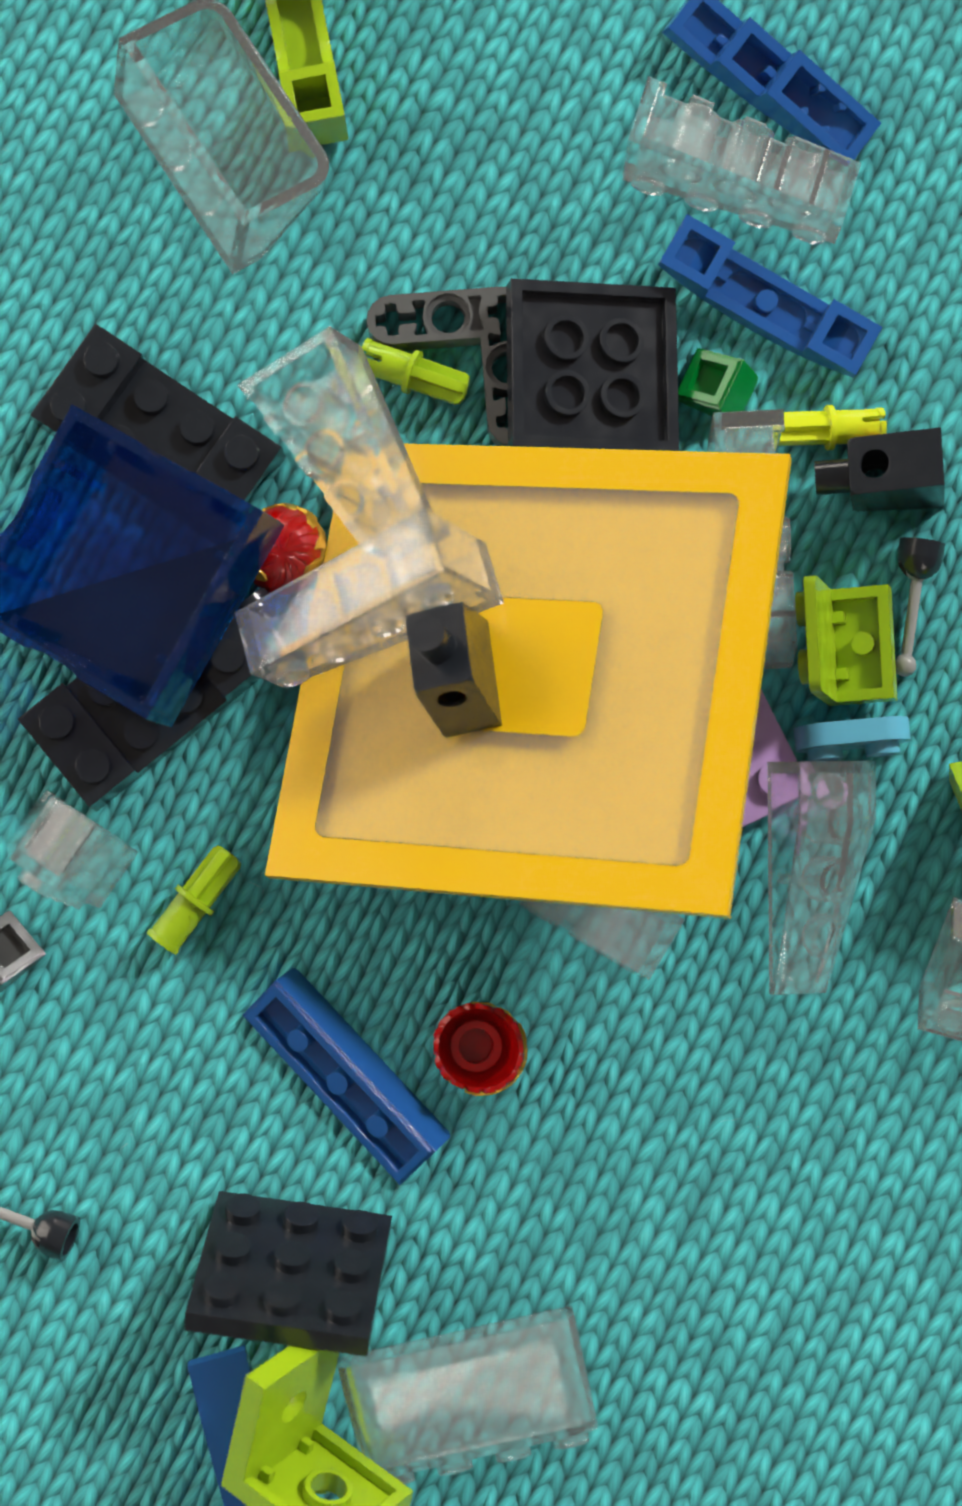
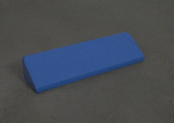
M296 968L290 969L275 980L243 1014V1017L399 1185L450 1138L449 1131Z

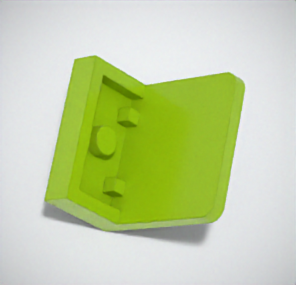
M817 575L804 576V591L796 592L795 613L798 626H806L807 649H800L798 652V671L801 684H809L810 692L828 706L898 701L891 587L888 584L830 589Z

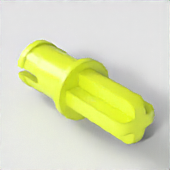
M826 405L823 411L777 412L773 414L771 420V437L774 444L778 446L824 445L826 450H833L836 444H847V440L853 437L886 434L887 421H880V419L885 418L886 413L882 407H877L876 409L835 410L833 405Z

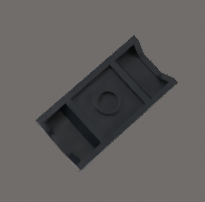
M96 323L30 415L40 428L217 546L227 543L242 508L263 478L280 467L286 458L280 445L238 417L231 418L145 361L140 352Z
M229 613L170 719L85 670L67 686L61 683L19 717L18 720L85 803L97 812L273 669V666Z

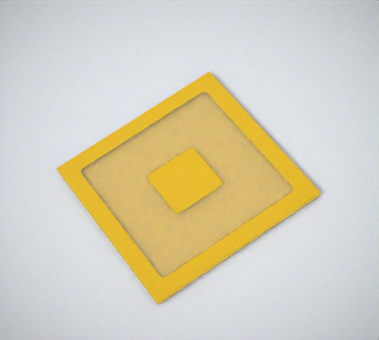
M346 442L265 876L270 879L730 919L792 461L790 454ZM455 602H464L483 616L489 624L502 725L445 738L416 696L413 687L405 620L406 616L410 613ZM459 692L453 702L462 700L466 695Z

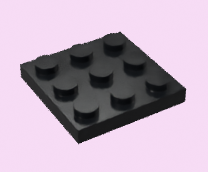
M511 278L506 285L508 446L679 451L676 288Z
M219 1191L186 1308L184 1331L368 1357L390 1237L392 1215L259 1197L245 1193L238 1194Z

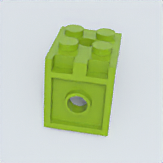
M288 1346L246 1375L221 1486L247 1506H410L413 1495L412 1489L322 1424L339 1353ZM332 1492L340 1499L326 1500L316 1494Z

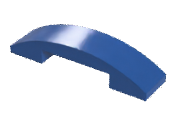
M686 214L658 263L665 272L709 305L749 330L814 363L853 378L856 376L883 328L882 326L835 299L830 304L825 303L732 249L736 243L735 241Z

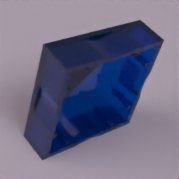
M72 404L32 475L31 483L21 508L12 522L0 534V633L26 648L50 656L68 667L81 681L145 719L172 727L285 525L259 508L200 475L190 472L168 460L139 441Z

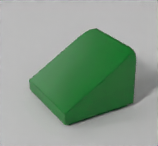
M697 348L678 387V401L725 423L737 425L755 389L758 376L744 359Z

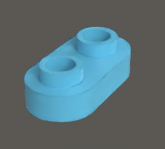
M907 716L822 722L802 725L793 729L796 752L808 753V762L811 763L843 759L842 750L865 748L866 757L896 755L901 753L900 744L911 741L909 718Z

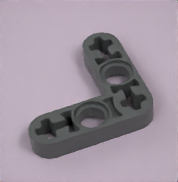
M506 287L396 294L384 296L375 301L367 314L369 335L375 342L401 351L481 345L488 433L496 446H508L507 428L497 427V423H502L506 420L505 397H507V383L497 380L492 372V366L495 361L507 355V341L500 343L498 318L488 317V315L497 313L498 304L506 303ZM443 306H454L463 313L464 323L455 332H441L432 323L435 311ZM424 308L423 325L426 334L417 335L416 323L400 325L398 335L394 336L387 334L386 327L377 326V323L386 321V313L397 312L400 321H415V309ZM489 341L498 342L493 346L489 345ZM493 395H498L504 398L494 401Z

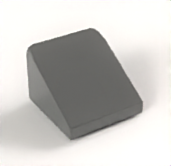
M10 910L0 916V993L46 954Z

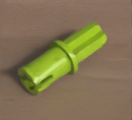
M367 338L361 347V350L365 351L367 356L381 361L358 355L356 372L401 386L402 393L410 394L414 390L454 405L461 404L467 394L470 376L467 373L423 358L422 351L415 350L410 354L375 342L371 338Z
M221 846L213 847L183 887L177 884L174 889L178 894L153 927L149 928L146 932L147 935L162 947L177 955L180 951L179 948L205 914L212 916L215 912L210 907L241 868L239 859Z

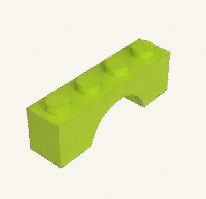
M265 0L294 150L349 140L322 0Z

